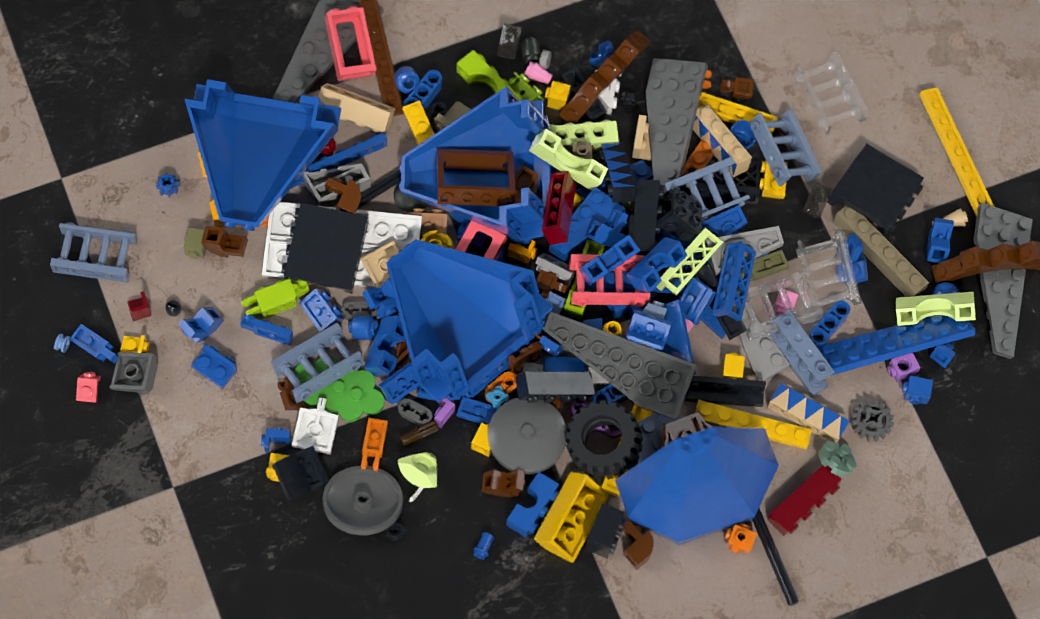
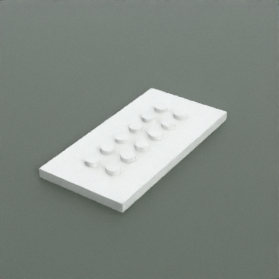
M279 202L269 214L262 277L285 279L281 271L283 263H287L286 249L287 245L292 242L293 237H290L292 226L296 225L297 219H294L296 208H300V204ZM320 206V207H324V208H329V209H334V210H336L335 207ZM357 210L355 213L369 218L361 257L393 240L399 251L415 239L420 240L422 216ZM360 260L354 286L376 288Z

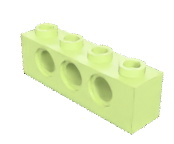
M604 120L597 123L588 121L582 124L550 125L552 133L558 137H565V139L561 140V143L569 153H572V143L580 141L591 143L592 151H601V144L619 142L616 121ZM600 133L602 136L597 137L594 134ZM576 135H582L584 137L577 138Z

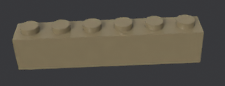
M845 206L836 213L833 223L847 237L849 234H856L863 245V254L905 297L920 296L926 290L929 282L863 215L848 206Z

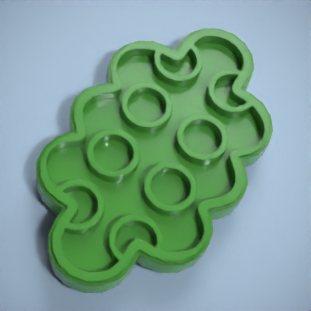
M329 356L335 365L339 363L336 358ZM321 358L317 360L315 365L311 363L318 374L329 369ZM302 364L295 368L294 374L301 384L312 379ZM366 370L352 371L304 400L308 406L315 408L318 405L319 398H322V401L323 398L326 399L324 410L330 414H339L341 419L347 422H354L360 419L363 413L376 415L382 411L385 404L384 396L375 389V377Z

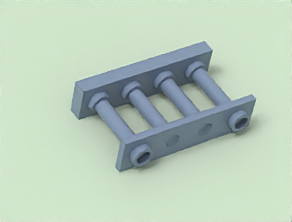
M787 110L775 121H765L762 113H758L749 123L779 187L789 180L791 176L803 175L806 182L811 183L823 173L793 110ZM781 127L784 136L773 137L769 129ZM788 143L792 152L780 153L776 144ZM796 159L800 168L788 169L784 160Z
M733 157L714 163L661 186L664 187V193L669 192L670 194L671 190L675 187L679 190V187L684 185L687 188L689 187L693 199L698 200L702 205V218L732 206L736 207L739 205L741 207L745 205L744 201L750 198L749 195L740 197L729 171L731 170L730 166L735 164ZM718 171L720 174H723L734 200L727 204L723 203L713 180V173ZM701 178L704 181L706 180L717 208L709 211L706 210L696 186V180Z
M70 222L59 224L61 233L65 235L60 257L58 259L51 258L50 266L54 273L129 282L130 275L124 265L129 244L137 245L135 234L127 230L119 232L77 226ZM73 236L84 237L80 257L77 261L68 260ZM91 239L103 240L98 263L95 264L86 262ZM110 241L121 242L117 265L114 267L105 264Z
M790 310L774 319L773 322L778 328L769 333L770 337L790 364L789 367L811 397H814L828 388L829 385L825 379L834 374V370Z
M338 323L271 361L277 377L285 374L295 387L292 393L296 403L308 399L314 393L363 365L361 353L358 351L352 355L341 341L344 337ZM332 345H335L345 358L336 365L325 351V349ZM317 354L329 368L321 374H318L308 361V359ZM299 364H302L312 378L304 384H301L291 370Z

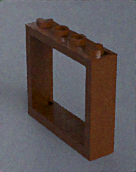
M437 149V204L480 206L515 204L516 187L513 152ZM444 169L507 171L508 187L444 185Z

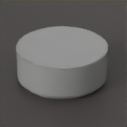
M544 50L542 51L539 65L544 69H548L551 61V51Z

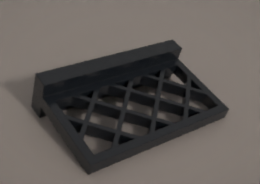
M691 155L686 156L685 165ZM712 157L710 163L719 162L716 157ZM751 160L749 166L756 167L753 173L743 172L747 176L743 180L738 179L736 176L732 178L737 183L736 188L740 197L749 195L750 198L744 202L758 204L760 196V161ZM690 167L689 169L690 173L695 172L696 170L692 167ZM718 172L713 173L714 178L718 181L716 187L722 201H734L725 179H721L717 175ZM703 178L699 179L700 181L697 182L696 186L702 200L714 201L706 180L704 181ZM751 180L755 187H748L744 183ZM684 185V192L690 196L691 191L689 187L687 188Z

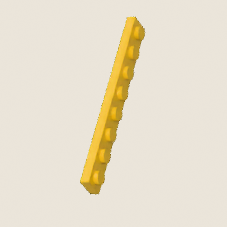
M938 87L923 90L919 96L977 216L978 206L981 203L994 205Z

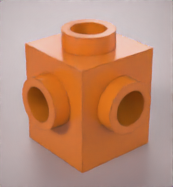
M735 524L732 529L728 528L724 539H727L725 545L729 546V550L740 554V552L748 554L752 549L757 533L749 530L750 527L745 524Z

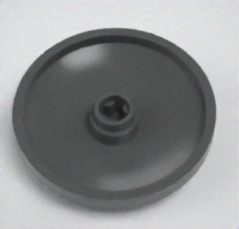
M515 398L503 404L492 416L488 428V443L495 459L505 468L511 471L519 469L524 471V474H535L550 468L559 460L565 449V433H567L561 414L550 403H544V400L527 403V400Z
M354 466L338 472L329 480L323 493V508L327 518L337 528L350 534L371 535L379 533L394 524L402 510L403 495L398 482L384 470L378 469V471H373L372 466H367L366 470L361 469V466Z

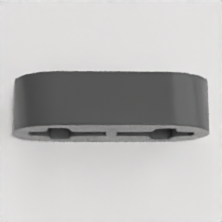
M350 301L343 305V316L345 319L352 321L356 315H369L367 311L370 307L366 301ZM352 307L354 311L353 314L350 315L348 311L349 308ZM378 308L372 309L373 312L370 316L374 317V319L378 317L376 314Z
M408 398L399 402L398 413L403 418L418 426L432 421V412L428 408ZM410 405L412 411L407 410L404 412L402 406ZM417 413L422 416L424 414H427L428 420L424 419L423 421H421L420 416L417 415Z

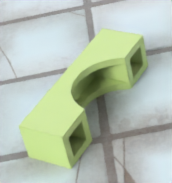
M548 129L536 135L529 149L530 152L561 172L569 171L572 179L589 190H593L602 183L608 168L594 159H583L572 155L562 146V139Z
M974 292L896 298L898 326L918 324L920 320L933 315L949 316L955 321L976 320Z

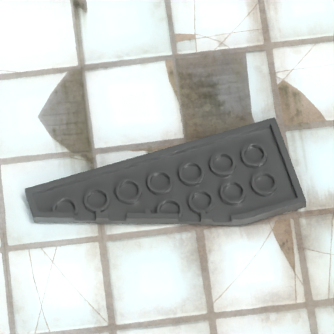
M320 0L273 100L297 103L301 95H305L332 67L334 60L325 16L332 9L347 10L348 7L352 6L359 8L357 0ZM378 6L380 15H382L383 9L380 6ZM352 22L336 25L342 55L357 41Z
M657 58L653 60L646 89L653 177L654 180H660L661 186L682 177L708 67L704 62ZM669 192L664 193V198H661L660 202L671 204V194Z
M981 203L978 206L974 244L980 248L991 249L1004 243L1017 247L1030 242L1033 219ZM1008 269L980 273L984 302H986L988 310L986 315L991 327L989 333L993 354L1009 359L1014 357L1026 269Z
M550 312L544 327V331L639 407L677 420L694 375L696 364Z

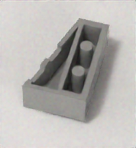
M362 163L340 166L338 169H320L317 172L308 173L306 171L303 173L304 183L317 206L332 207L338 204L341 198L340 195L325 189L328 178H338L344 182V185H347L349 179H351L358 185L361 193L371 188L370 177Z

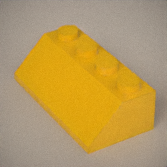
M570 472L534 540L546 550L573 563L593 527L601 505L606 503L610 495L586 474Z

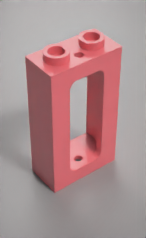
M357 6L348 7L347 10L332 9L327 12L325 23L338 81L374 76L376 65L363 7L357 8ZM353 23L362 65L345 67L336 28L337 24Z
M471 221L456 250L466 252L475 234L480 231L493 239L484 258L496 261L508 238L503 233Z

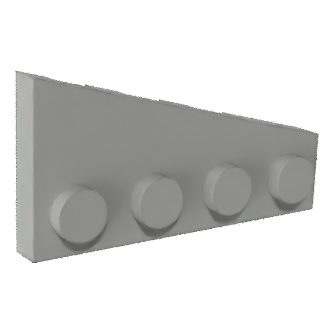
M779 226L718 237L723 243L710 257L712 269L716 276L721 274L727 244L741 241L756 251L755 258L782 247L784 241ZM710 239L705 241L706 248H712L716 245ZM747 252L744 253L746 262L749 255Z
M745 304L742 321L747 331L740 334L739 337L743 344V350L749 360L751 371L754 373L755 380L767 381L789 368L790 364L748 304Z

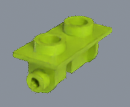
M514 72L517 77L515 79L511 78L508 83L519 94L525 91L522 95L523 100H529L530 102L537 101L539 98L543 101L545 100L541 96L542 91L535 85L531 87L528 84L530 80L523 73L519 75Z

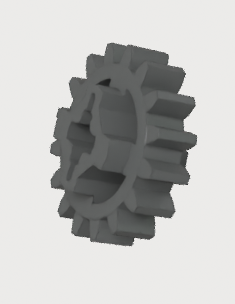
M868 399L866 405L860 402L859 407H855V413L851 416V419L854 420L851 426H856L854 432H860L861 439L866 436L868 442L871 438H874L875 442H877L879 436L885 439L886 434H890V428L894 425V422L891 421L894 415L888 414L891 409H885L884 402L878 405V400L871 403L870 399ZM861 413H862V418L864 419L862 422H860V415H861ZM882 419L885 420V426H884V428H883V423L881 422Z

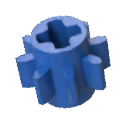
M165 173L162 177L158 176L160 183L156 184V188L160 189L161 196L165 194L170 197L172 194L178 193L176 187H179L180 183L176 181L175 174L171 176Z

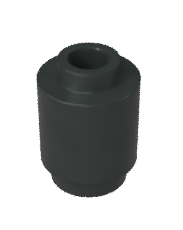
M533 37L525 38L520 43L523 61L528 66L530 62H537L539 64L541 54L538 40Z

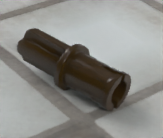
M433 420L420 427L415 426V429L399 436L405 447L419 439L422 441L424 437L437 432L439 428L436 421Z

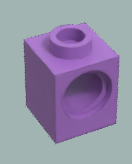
M913 353L893 358L888 365V373L892 378L894 377L896 383L909 378L910 375H917L920 370V366ZM898 365L905 366L907 370H901Z

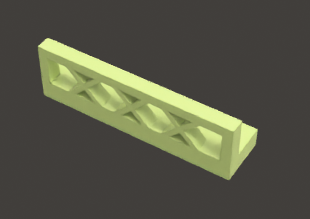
M705 228L685 250L687 257L675 268L670 267L662 275V281L656 287L660 291L667 287L677 295L722 245L723 241ZM709 238L716 245L712 248H705L706 239ZM702 252L703 259L694 260V254ZM685 265H691L692 272L682 273V268ZM673 278H680L678 288L670 283Z

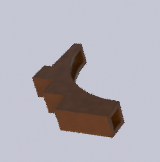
M639 30L625 39L601 67L588 78L559 115L568 123L576 124L614 80L646 49L651 41Z
M1032 240L1017 247L1004 243L991 249L975 246L960 252V255L933 265L935 282L940 284L998 270H1040V242Z

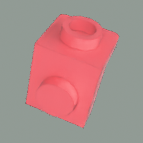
M84 372V374H81L77 379L76 401L97 402L98 382L101 376L95 375L96 373Z

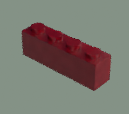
M569 171L552 173L550 175L542 224V232L549 245L568 242L576 184Z
M822 465L769 514L767 520L783 536L788 532L792 534L799 527L798 523L802 519L806 521L813 514L812 510L815 507L819 509L827 501L825 498L829 494L833 496L841 488L839 484L842 479L830 472L832 469L828 465L826 467Z

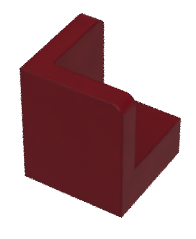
M144 291L140 292L141 298L127 302L133 321L152 316Z

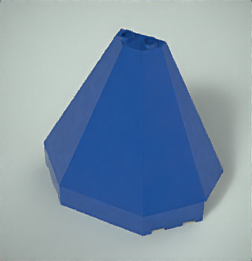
M207 79L206 85L197 84L194 100L185 99V103L219 220L225 222L224 226L236 228V225H239L248 231H254L255 228H259L338 132L342 108L324 105L318 97L301 95L300 104L236 94L226 82Z
M506 86L403 155L400 164V191L407 196L521 241L543 237L542 224L550 175L556 173V168L529 151L536 135L545 129L551 131L548 117L544 116L543 100L520 101ZM437 149L513 152L515 175L522 165L538 174L537 196L527 187L521 188V203L505 206L437 204ZM444 169V185L508 187L507 171Z
M417 239L407 244L404 249L386 262L414 372L420 387L436 402H441L444 398L450 401L458 400L461 396L473 398L508 369V358L511 355L515 358L518 357L522 349L534 343L532 341L534 336L540 334L546 322L544 320L545 315L553 309V306L539 294L533 270Z
M711 427L673 440L620 476L615 482L627 516L632 523L675 544L681 545L733 527L735 524L738 525L739 523L753 520L779 465L765 428Z

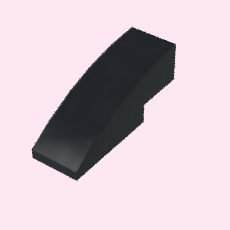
M577 66L558 77L561 83L571 85V98L576 95L586 82ZM599 98L585 113V116L590 121L607 112Z

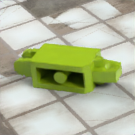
M282 279L269 287L263 286L254 292L253 296L243 299L241 305L247 307L257 303L258 306L247 310L245 314L252 316L262 314L263 319L296 307L298 303L297 298L308 293L309 286L304 281L291 282L290 279Z

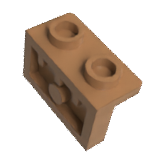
M414 208L413 212H409V215L422 216L420 236L435 230L438 233L447 234L448 213H444L443 209H432V212H425L423 208Z

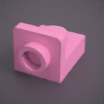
M780 288L772 311L780 316L789 310L792 313L798 294Z

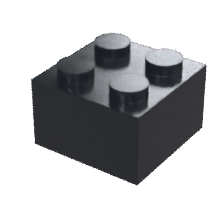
M605 504L601 505L587 539L586 551L608 559L610 553L614 554L619 539L617 535L621 537L626 522L623 519V511Z

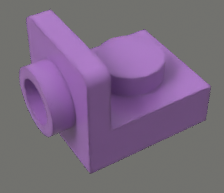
M447 398L438 402L441 406L434 414L435 421L440 428L455 412L454 401H449Z

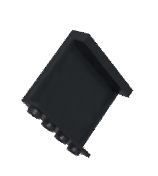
M866 143L832 190L827 203L834 206L838 200L886 229L883 234L886 237L889 231L893 233L897 227V219L902 220L907 212L905 210L906 206L910 208L915 200L913 196L915 194L918 196L924 186L921 183L924 177Z
M301 203L300 208H296L294 219H297L296 225L291 228L290 237L293 238L291 244L287 245L286 255L288 259L287 263H283L281 273L284 274L285 280L289 278L342 289L345 293L352 294L369 218L358 214Z

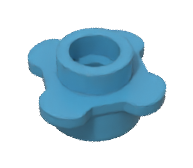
M496 386L495 390L486 394V399L490 400L494 408H500L505 402L509 401V395L503 392L501 386Z

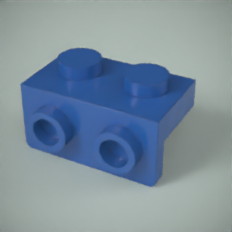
M635 310L626 338L634 343L649 345L652 349L663 350L672 322Z

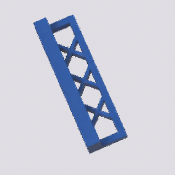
M741 241L727 244L712 314L717 317L728 315L736 321L742 320L756 255L754 249ZM745 252L749 254L747 262L744 257ZM741 268H743V271H744V278H743V279H742V276H741V274H740ZM738 285H739V288H740V291H741V292H740V296H738V293H737V290H736ZM733 303L737 307L736 313L732 311Z

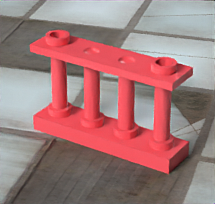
M571 254L569 270H575L577 274V292L572 293L571 304L578 306L634 305L636 307L648 304L650 293H643V291L635 289V293L623 292L622 271H631L646 255H635L613 270L615 272L616 293L604 292V277L596 282L597 292H585V279L579 270L600 255Z

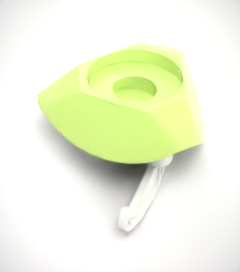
M425 452L398 459L399 468L404 477L412 484L419 486L409 502L414 501L423 488L437 487V465L434 454Z

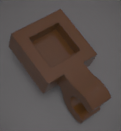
M735 77L734 82L722 80L720 92H733V97L751 99L754 80Z
M541 269L536 280L538 289L547 292H553L555 289L565 295L568 294L570 289L569 286L559 283V278L555 274Z
M284 377L285 382H278L277 385L281 391L280 396L285 410H300V408H304L303 401L296 403L292 393L294 386L287 377Z

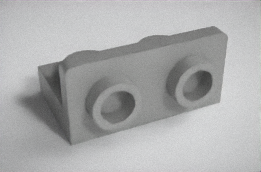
M546 253L539 255L535 262L537 264V271L540 272L542 269L551 272L559 278V282L567 286L571 285L576 271L569 270L568 264Z

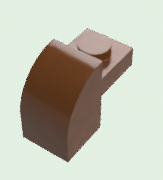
M328 178L325 189L341 196L336 210L355 214L361 199L358 185L351 179H349L347 185H344V182L338 178Z
M206 226L201 243L206 250L221 257L228 258L229 255L244 257L248 239L246 236L230 235L222 227Z
M517 469L509 473L498 470L483 473L482 492L495 496H519V491L523 490L525 484L524 471Z
M628 521L624 525L623 532L633 544L625 549L623 556L637 570L649 560L654 540L649 530L642 535L641 528L637 524H632L631 521Z

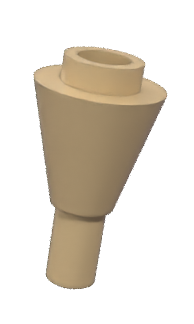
M961 208L943 217V219L953 220L954 226H965V222H968L966 212L962 211Z

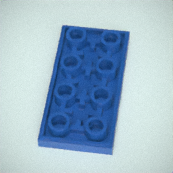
M676 300L664 304V308H667L664 319L671 321L672 325L663 350H655L694 364L682 301Z

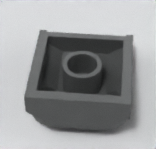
M118 352L119 359L116 362L110 389L137 392L140 395L148 394L153 389L158 367L156 356L153 353Z

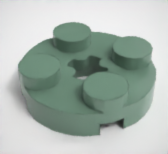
M827 440L818 452L821 463L825 467L828 465L832 468L830 472L837 476L846 477L857 467V463L851 454V448L847 444L841 445Z

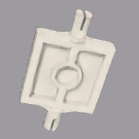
M319 398L317 409L300 408L292 447L305 449L313 445L316 453L331 454L339 415L330 414L324 410L326 399L323 398L322 401V398Z

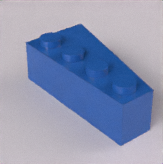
M595 187L571 217L568 242L549 245V252L565 262L571 257V254L577 253L585 246L587 239L592 240L585 235L594 219L606 225L614 208L625 213L626 208L619 203H612V199Z

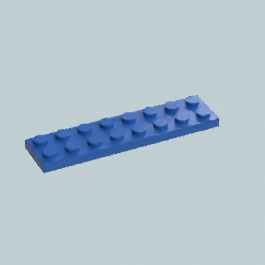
M933 315L920 320L918 324L896 325L826 344L818 348V350L834 370L832 375L974 336L975 328L969 320L955 321L949 316Z

